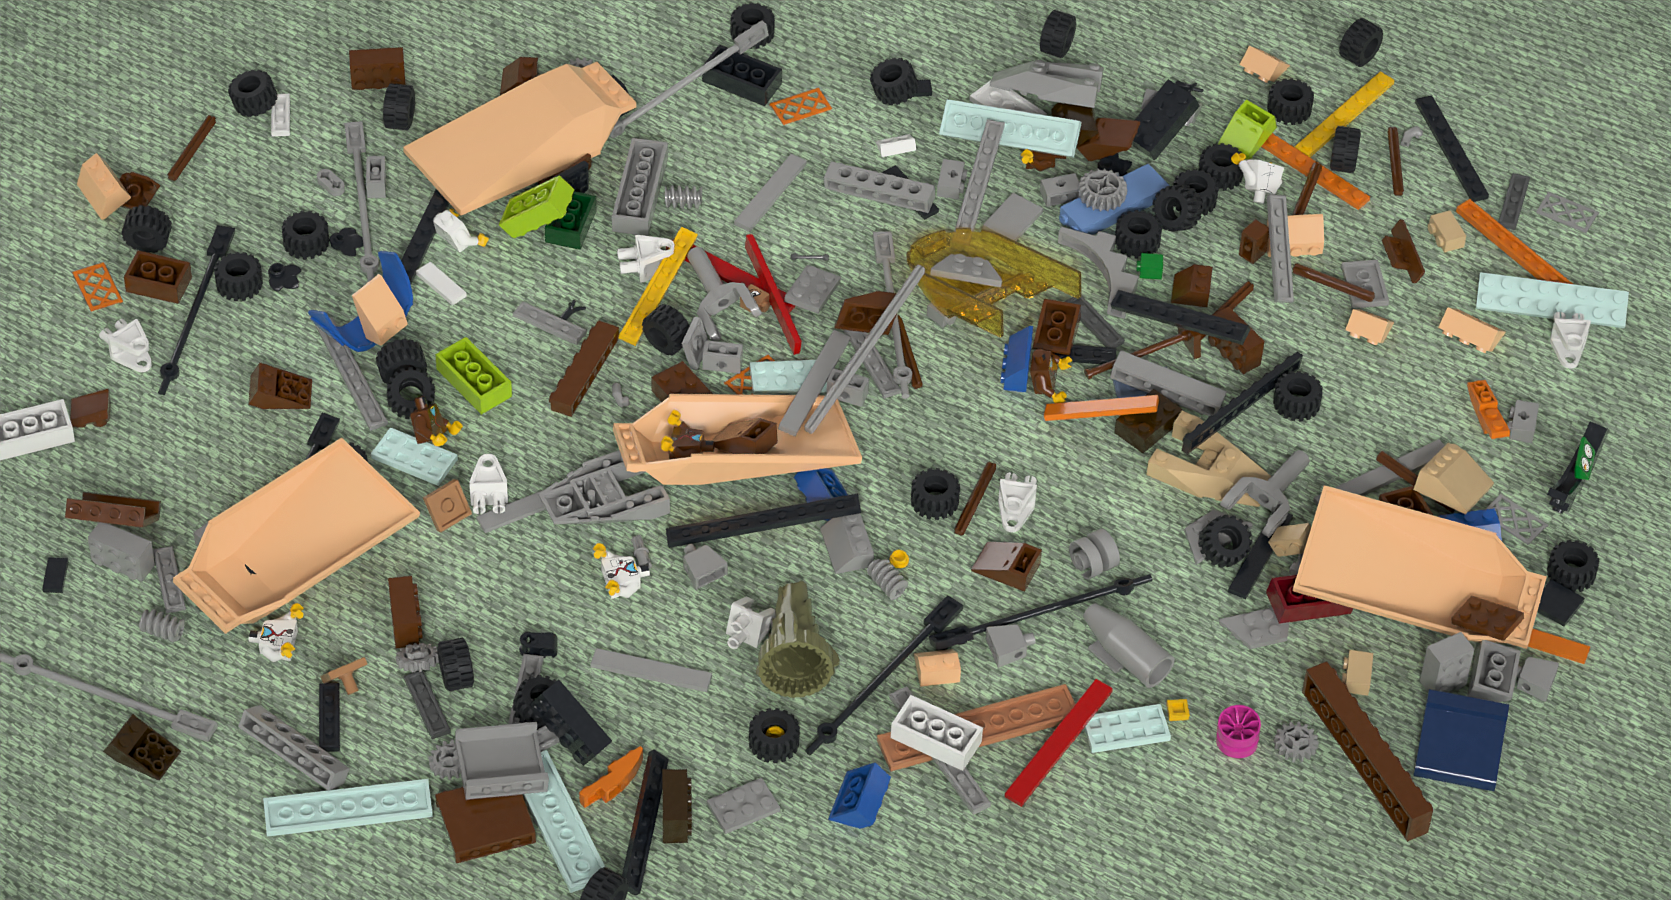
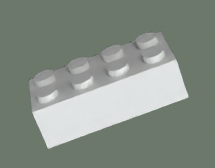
M64 399L0 414V460L75 442L72 424Z
M912 695L909 696L891 724L892 739L962 771L982 742L983 727Z

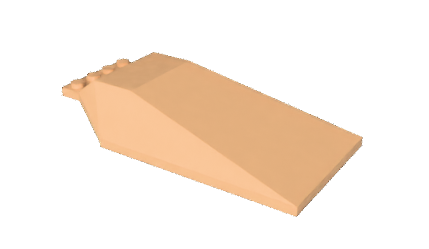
M598 62L583 68L565 64L519 85L403 147V152L460 215H464L566 170L587 153L591 155V158L601 154L600 151L620 115L636 108V101Z
M669 394L666 400L634 423L613 424V432L626 471L634 473L646 471L663 485H704L861 464L862 455L838 399L834 402L814 433L810 434L804 430L805 424L825 397L824 395L818 396L796 437L778 429L780 422L796 395ZM673 410L680 412L681 417L679 420L681 422L684 421L692 429L703 430L705 440H712L730 424L758 418L777 423L778 443L766 454H732L715 448L714 452L691 454V457L669 460V451L666 452L661 449L663 437L668 436L671 438L674 427H677V425H670L668 423V417Z
M340 438L208 521L189 568L173 577V583L226 634L240 624L256 623L417 519L420 512L343 438ZM245 564H246L251 570H253L256 574H251V575H250V573L248 572V570H247L246 567H245Z
M1324 485L1293 591L1450 636L1462 632L1468 641L1481 643L1482 640H1488L1497 644L1508 643L1527 649L1547 576L1527 571L1498 538L1497 533ZM1471 596L1524 612V619L1505 641L1453 625L1451 620Z

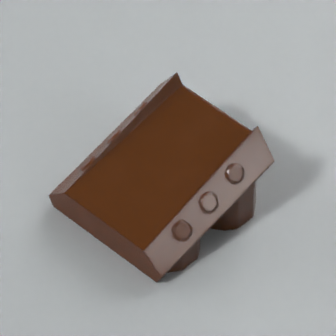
M134 172L122 174L120 182L131 198L120 207L129 210L140 205L147 207L161 185L150 177Z
M105 389L72 398L70 413L72 427L83 428L88 424H93L96 427L105 426L110 421V390Z

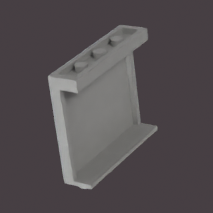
M537 722L456 729L455 746L466 800L548 792L549 778L543 766L537 737Z

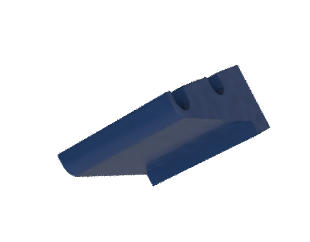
M1429 689L1414 776L1495 791L1509 704Z

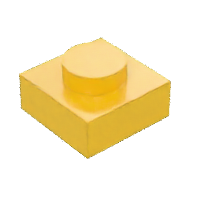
M1187 699L1167 700L1166 706L1169 721L1189 720L1190 714Z

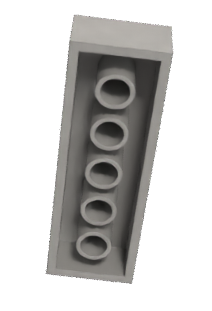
M632 138L612 214V232L649 236L668 160V142Z

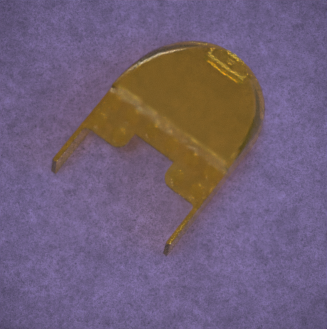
M956 228V232L947 233L945 230L936 231L916 240L910 246L911 249L907 251V264L911 272L917 265L925 268L924 275L917 283L919 288L948 319L956 316L998 337L1004 336L1003 310L992 304L1013 293H1018L1025 298H1032L1049 288H1056L1077 299L1081 298V272L993 231L982 229L981 232L971 231V228ZM951 254H962L972 258L980 257L990 262L1001 277L1002 284L1001 287L931 276V268Z

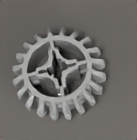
M1097 168L1095 172L1090 170L1089 173H1085L1081 177L1078 185V195L1082 203H1086L1087 208L1092 207L1093 211L1099 209L1100 212L1102 210L1108 212L1110 208L1115 210L1116 207H1120L1124 203L1127 195V184L1122 176L1119 177V173H1113L1112 170L1106 171L1105 168L1104 170Z

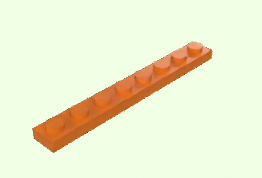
M1273 133L1261 146L1307 177L1313 163L1316 162ZM1322 166L1317 184L1357 210L1370 201L1369 195Z
M1471 199L1457 206L1456 213L1536 279L1573 284Z

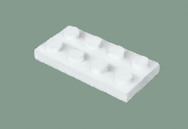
M990 81L970 95V101L974 104L1047 116L1046 112L1015 91L991 87Z

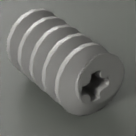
M665 185L666 208H669L671 203L674 208H677L679 203L681 209H684L685 204H687L688 209H691L693 204L696 209H699L700 204H702V186H700L699 191L696 190L695 186H693L691 191H689L688 186L682 191L680 185L677 190L674 189L673 185L667 190Z
M877 559L868 566L867 574L876 581V584L880 586L890 600H895L903 594L908 586V582L904 580L902 575H899L898 570L894 569L895 567L890 564L888 559L882 561Z
M146 609L139 623L140 631L147 632L150 635L154 634L156 637H161L164 640L168 639L170 642L178 641L181 638L185 626L184 619H181L178 623V617L175 616L171 620L170 614L164 617V613L159 612L157 614L156 609H152L150 613Z

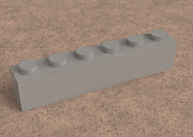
M1120 351L1110 376L1114 380L1147 393L1155 389L1173 403L1207 416H1213L1218 412L1227 391L1124 351Z

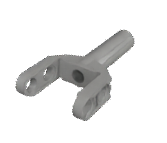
M695 247L688 252L687 258L707 292V296L700 303L697 315L701 318L703 326L712 341L719 342L722 336L711 315H715L739 300V297L742 298L753 316L757 318L763 314L744 283L731 282L723 284L702 247Z
M1301 450L1295 451L1268 481L1256 477H1242L1225 495L1220 506L1226 510L1231 509L1245 493H1248L1260 505L1274 512L1262 531V534L1269 538L1277 527L1286 520L1290 506L1283 491L1308 466L1310 462L1308 455Z

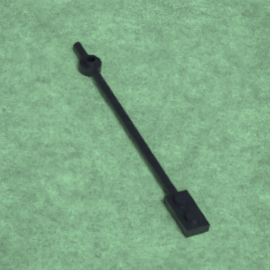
M217 225L207 249V256L212 257L170 363H166L160 368V375L163 381L158 391L159 395H165L170 381L177 379L180 375L177 363L211 280L214 267L219 258L226 257L235 234V228Z
M321 413L308 439L307 445L312 447L305 460L318 453L319 449L323 450L329 445L339 425L340 418ZM245 564V567H246V569L248 570V572L250 573V575H251V574H256L253 570H251V569Z
M1148 574L1135 579L1121 578L1116 580L1114 585L972 628L964 625L929 636V641L936 650H946L951 646L963 645L967 641L974 640L973 635L986 632L987 627L1013 624L1112 593H1119L1122 596L1129 595L1134 590V587L1152 582V576Z
M947 595L924 619L923 624L926 627L832 723H822L818 726L817 738L805 749V752L808 755H812L823 743L830 744L837 739V728L932 631L941 633L963 610V604Z

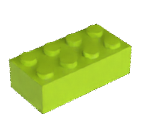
M559 175L509 199L499 226L512 238L524 236L527 232L537 230L540 226L547 225L555 219H561L567 212V206L572 200V194L575 189Z
M467 337L435 354L436 369L481 415L512 397L511 381Z

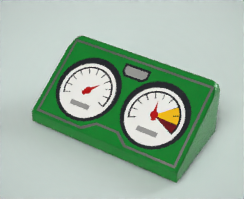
M1582 437L1575 464V478L1589 480L1595 450L1586 437Z

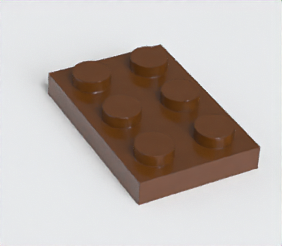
M1471 596L1451 620L1453 625L1505 641L1524 619V612Z

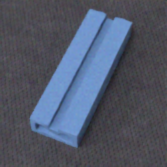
M1146 164L1122 176L1127 184V195L1120 207H1116L1115 210L1110 208L1108 212L1106 210L1100 212L1099 209L1093 211L1092 207L1087 208L1086 203L1083 204L1081 199L1077 198L1060 207L1059 220L1063 225L1070 227L1072 230L1094 235L1098 231L1116 224L1121 215H1127V212H1134V210L1140 212L1154 205L1153 200L1157 199L1155 197L1156 194L1160 193L1162 188L1170 185L1149 164Z

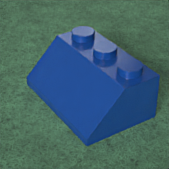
M1028 326L1009 337V344H1005L1004 355H1007V358H1003L1002 369L1006 370L1001 373L1000 382L1004 383V390L1026 392L1033 326Z
M829 468L801 471L794 476L798 489L806 496V502L848 495L834 471Z
M1495 508L1470 511L1467 514L1454 513L1438 516L1497 533L1496 535L1502 541L1500 521Z
M876 762L847 771L828 820L859 829L873 825L876 821L878 810L882 805L885 792L888 789L891 776Z

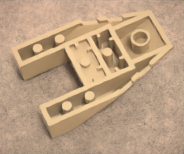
M1181 411L1173 424L1172 437L1182 441L1186 433L1192 432L1198 424H1202L1204 421L1199 417ZM1218 432L1197 447L1204 450V453L1196 465L1156 449L1148 461L1147 475L1196 497L1215 498L1218 501H1222L1225 495L1242 477H1256L1266 481L1271 477V475ZM1245 493L1237 502V504L1260 506L1248 493Z

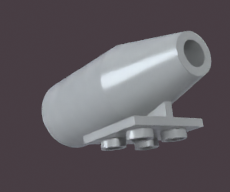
M1097 603L1087 608L1083 618L1098 639L1088 647V650L1114 673L1125 667L1148 688L1156 686L1169 674L1174 665V657L1132 620Z

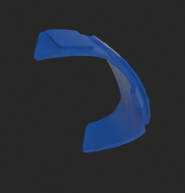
M380 251L378 255L381 261L383 279L399 302L406 317L410 307L413 305V293L409 277L395 252ZM308 311V314L311 316L310 320L342 346L346 345L356 352H363L377 345L366 339L359 316L351 322L337 327L333 325L326 312Z

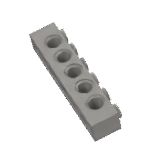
M831 161L824 176L826 189L928 213L935 199V186L929 183L917 182Z
M258 705L244 710L238 726L240 729L325 789L331 790L344 784L350 769L262 706Z

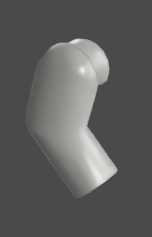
M1414 126L1405 131L1401 145L1408 147L1411 138L1414 136L1416 138L1421 137L1423 130L1418 126Z
M614 383L612 385V395L617 405L622 408L623 406H629V397H622L621 385Z

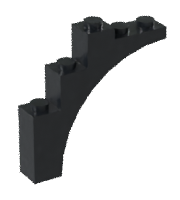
M1590 421L1583 437H1586L1595 450L1593 470L1610 430ZM1579 446L1559 481L1553 487H1550L1547 493L1548 496H1551L1549 504L1553 506L1552 510L1561 514L1564 511H1570L1578 491L1581 492L1585 483V479L1575 478V464Z

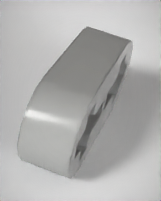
M322 169L318 171L317 182L333 196H340L345 192L344 182L331 170Z

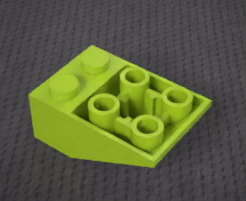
M1246 99L1233 115L1218 145L1224 143V145L1230 144L1233 148H1238V151L1246 155V161L1250 160L1277 128L1275 116Z

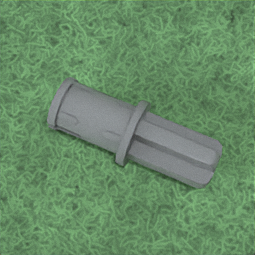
M640 535L633 536L631 539L635 549L633 555L637 558L638 565L647 564L650 569L652 564L648 556V548L644 546Z

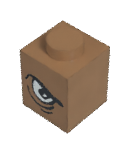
M751 284L748 290L751 292L760 310L766 312L770 307L769 293ZM740 297V307L751 312Z

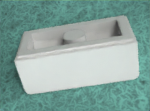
M910 134L876 141L882 157L916 150L915 139Z

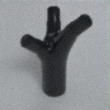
M1179 80L1175 83L1191 95V91L1204 92V89L1195 87L1197 83L1187 84Z
M572 300V303H568V308L559 318L567 320L575 312L586 310V307H574L576 301Z

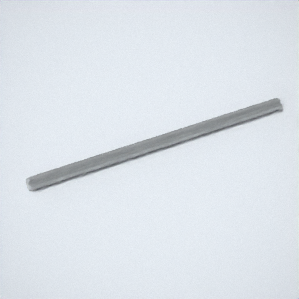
M917 265L805 424L804 430L806 432L814 433L924 275L925 268L923 266Z

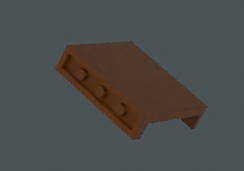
M83 492L82 500L67 498L65 518L145 527L159 521L161 501Z
M463 786L458 789L435 794L436 807L440 810L453 848L456 864L536 843V832L522 794L466 800Z

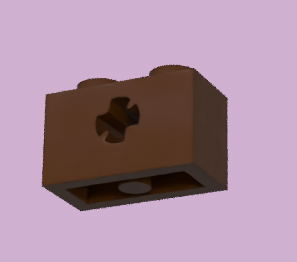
M1256 219L1242 231L1239 256L1252 264L1259 260L1267 252L1269 227Z

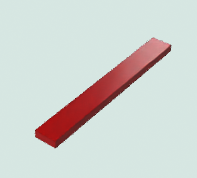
M748 234L746 235L745 249L764 291L769 293V302L793 355L800 354L801 338L754 235Z
M705 251L721 280L727 283H744L747 288L752 284L764 291L759 278ZM778 289L784 301L787 293ZM784 302L790 313L795 308V305Z
M1098 679L1094 680L1005 792L1007 799L1021 807L1024 805L1113 692L1112 687Z

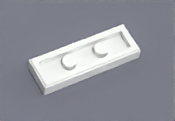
M278 94V98L275 101L276 104L271 106V135L290 136V94Z
M431 262L416 270V275L452 306L467 296L461 287Z

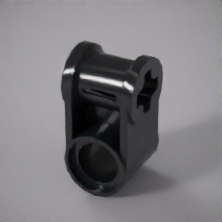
M525 632L520 636L521 646L519 652L522 656L523 654L543 656V658H546V656L555 658L557 656L558 637L552 632Z

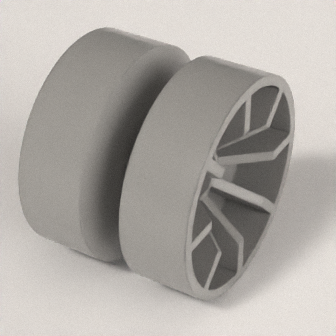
M1098 529L1088 534L1087 537H1081L1069 545L1070 557L1075 568L1080 571L1087 568L1091 569L1081 574L1087 580L1100 575L1102 571H1108L1118 566L1120 563V555L1116 543L1104 529Z

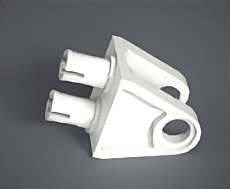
M635 235L634 247L617 249L618 260H636L620 262L621 274L637 272L640 283L651 280L662 259L674 253V242L667 238ZM663 246H667L670 249L665 251L661 250L660 248Z
M1557 312L1553 315L1554 324L1550 343L1561 365L1569 369L1575 368L1584 350L1591 321L1584 320L1582 313H1580V319L1578 318V313L1574 314L1572 319H1565V313L1561 312L1560 318V312ZM1571 357L1574 361L1573 363H1568L1565 358Z
M120 319L122 324L119 321L115 323L116 332L112 333L108 328L100 332L99 337L109 345L110 358L113 361L137 372H146L151 368L152 362L148 354L149 342L137 319L129 324L124 319ZM140 361H146L147 365L143 367L142 365H138L137 363Z
M492 454L480 456L470 479L471 505H473V512L479 514V508L480 513L483 514L486 511L485 505H493V512L498 513V507H500V513H503L505 511V504H508L507 479L498 459ZM487 460L493 463L490 467H486L483 464Z
M1009 472L1005 475V479H1000L998 505L1003 528L1008 532H1017L1035 508L1037 485L1035 484L1037 479L1032 476L1031 482H1029L1030 476H1026L1024 483L1017 482V475L1013 473L1012 479H1010L1011 473ZM1014 520L1017 524L1014 527H1010L1007 522Z
M747 596L733 602L726 634L731 636L727 642L728 646L732 649H737L744 642L757 648L772 628V618H775V609L768 608L760 613L753 612L751 606L755 600Z

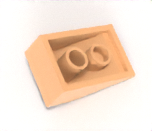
M380 274L352 295L366 339L382 346L408 325L402 307Z

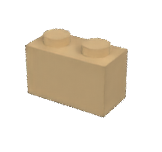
M1451 210L1430 216L1428 231L1436 238L1438 247H1441L1444 252L1464 247L1466 234Z
M1309 523L1277 527L1268 543L1278 557L1304 554L1311 526Z
M1349 650L1348 658L1344 657L1343 669H1346V673L1342 674L1341 682L1346 684L1349 693L1368 696L1373 653Z

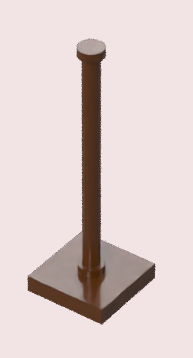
M1178 327V335L1130 354L1140 358L1183 341L1192 357L1197 359L1201 357V335L1198 332ZM1116 359L1092 369H1084L1087 379L1090 380L1092 376L1113 369Z

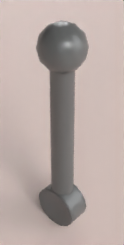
M793 253L791 254V259H823L827 261L829 260V255H797Z

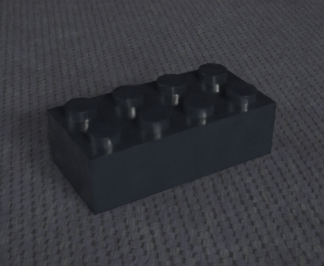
M719 44L704 65L728 48ZM735 52L702 75V82L766 106L782 85V69L743 53L740 55L738 52Z
M1168 79L1135 118L1134 121H1139L1140 125L1133 139L1132 146L1151 159H1157L1200 107L1196 98Z
M559 679L530 704L534 714L542 718L546 723L547 729L555 733L559 738L560 744L568 748L574 760L583 766L612 742L610 737Z

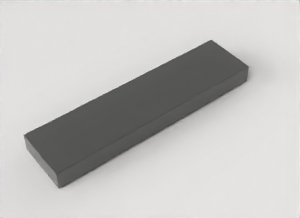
M1512 173L1499 218V223L1506 229L1516 230L1530 181L1529 176Z
M1080 293L1065 301L1081 305L1080 321L1105 347L1116 348L1124 344L1125 340Z
M423 670L422 672L418 671L405 675L404 681L431 739L450 734L451 730Z

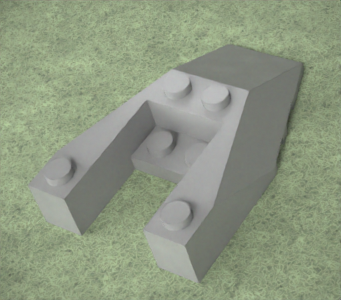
M1035 60L995 72L990 81V86L1010 91V89L1021 91L1020 94L1027 96V93L1038 95L1037 99L1094 108L1097 92H1100L1104 67H1100L1099 64L1095 63L1086 65Z
M620 450L584 462L581 468L575 472L571 471L561 482H555L539 494V498L554 524H600L651 520L670 513V498L662 485L628 497L625 496L618 482L646 471L636 473L626 471Z

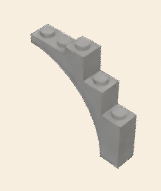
M1061 227L1058 243L1085 255L1099 268L1106 279L1110 292L1107 314L1125 319L1127 313L1112 309L1111 303L1118 290L1135 294L1139 276L1124 272L1127 256L1113 252L1116 236L1098 231L1097 236Z

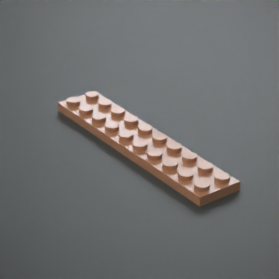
M1066 684L954 715L983 727L982 742L979 747L1058 726L1075 706V702ZM891 732L877 735L878 745L890 772L933 760L931 756L892 739Z

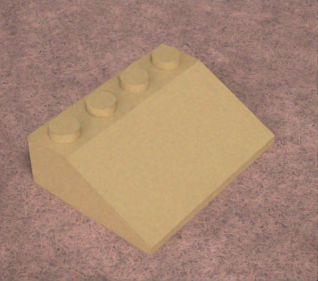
M1447 443L1420 470L1414 490L1467 514L1492 488L1494 482L1465 450L1456 444Z

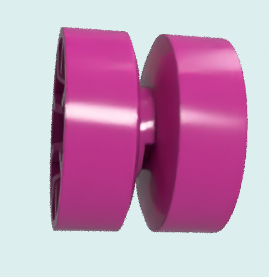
M1233 705L1223 710L1218 719L1216 744L1219 750L1232 758H1245L1252 755L1256 751L1259 742L1261 720L1258 714L1252 708L1244 705Z

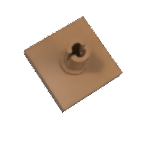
M456 479L423 497L435 528L440 533L472 514L459 481Z
M365 657L322 675L321 680L323 683H327L337 678L341 679L347 694L350 695L359 691L352 675L353 671L366 666L367 661Z

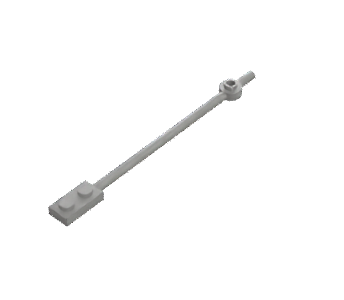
M760 21L734 39L735 44L623 120L620 121L618 119L609 137L615 138L621 135L625 127L720 62L735 52L741 55L769 36L766 23Z
M363 122L344 123L347 153H353L365 254L360 259V268L363 272L367 273V281L369 282L375 277L374 272L379 268V261L376 256L372 255L360 154L366 152Z
M891 231L873 232L876 263L883 264L886 292L894 293L890 263H895ZM896 315L892 325L897 367L893 371V380L900 384L902 398L907 399L909 398L908 383L912 380V371L904 363L898 315Z
M0 653V661L13 665L14 671L18 675H28L33 672L171 721L173 730L209 742L218 727L217 722L182 709L175 715L34 665L33 659L29 655L23 654L15 658Z

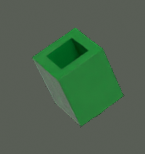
M1141 253V260H1137L1136 271L1140 272V278L1162 280V254Z

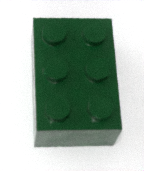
M574 191L572 200L567 206L566 214L561 219H555L545 225V243L581 250L596 213V196Z

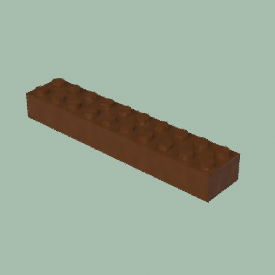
M1327 661L1306 669L1302 690L1303 695L1403 837L1408 842L1427 834L1433 814L1431 803L1426 801L1421 789L1414 784L1409 772L1405 771L1401 766L1399 758L1391 752L1389 744L1381 738L1377 727L1371 724L1367 713L1361 710L1357 699L1351 696L1346 684L1339 679L1336 670Z

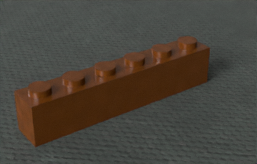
M599 320L594 327H591L587 340H583L579 353L576 352L573 363L566 368L565 376L559 380L556 391L552 392L549 397L552 411L569 417L573 416L619 340V327Z

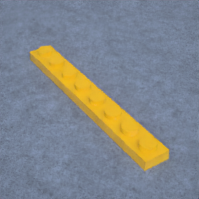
M1380 71L1301 140L1295 148L1308 157H1312L1335 136L1338 126L1346 127L1388 90L1395 80Z
M683 227L680 228L673 240L674 253L662 259L620 332L619 339L634 346L637 345L643 334V319L659 306L686 259L688 252L694 245L698 236L697 233Z

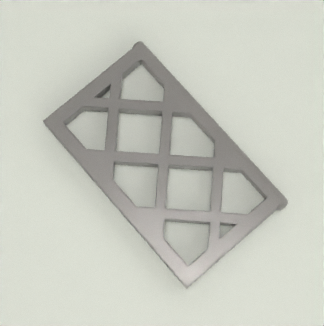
M1547 192L1546 197L1536 211L1539 215L1587 233L1595 218L1599 215V212L1551 192ZM1550 196L1559 199V202L1550 203ZM1562 204L1565 211L1556 213L1553 206ZM1565 204L1574 205L1577 209L1568 210ZM1549 207L1552 214L1543 212L1542 209ZM1586 210L1594 214L1586 217L1583 211ZM1580 212L1582 218L1573 220L1570 213ZM1567 214L1570 221L1560 219L1558 216ZM1585 221L1586 227H1580L1576 223Z
M1499 494L1486 508H1495L1500 521V527L1527 545L1549 526L1502 494ZM1503 499L1510 506L1499 507L1498 502ZM1500 510H1511L1512 517L1502 518ZM1514 510H1520L1527 517H1516ZM1531 520L1537 521L1542 526L1540 528H1532ZM1502 521H1513L1515 529H1510ZM1517 521H1528L1529 528L1518 529ZM1519 532H1530L1531 536L1526 539Z

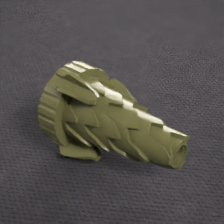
M801 580L797 583H789L783 587L780 586L778 588L775 618H772V631L769 634V638L760 647L756 675L775 694L790 698L810 696L822 690L830 682L831 676L835 674L834 667L839 665L840 659L836 651L826 642V639L819 636V625L816 624L815 616H812V600L808 596L807 584Z

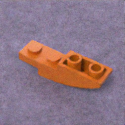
M1486 380L1468 382L1467 387L1470 399L1484 434H1489L1491 439L1509 437L1510 429L1497 408L1498 401Z
M640 746L635 750H630L622 758L611 762L608 766V775L600 777L598 781L590 786H585L579 792L580 804L586 808L600 798L607 803L622 792L635 777L642 764L643 748Z

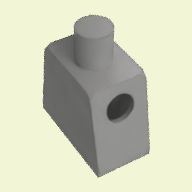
M689 544L684 548L686 555L683 557V567L695 590L728 574V563L708 545L696 549L693 544Z
M1018 625L986 628L985 639L997 667H1002L1026 657L1027 646L1035 644L1034 634L1028 633L1023 635Z
M1528 657L1523 667L1518 665L1516 677L1519 678L1517 689L1546 702L1556 677L1559 663Z

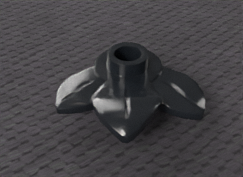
M1118 153L1102 158L1097 164L1099 170H1104V168L1106 171L1112 170L1113 173H1119V177L1128 174L1126 171L1132 166L1131 161L1119 159Z
M343 228L339 233L332 234L329 239L333 249L340 250L347 256L355 257V249L363 247V237L357 235L354 228Z
M274 263L268 270V276L270 277L269 285L276 292H279L283 287L296 289L299 287L296 275L302 270L296 265L284 266L281 263Z

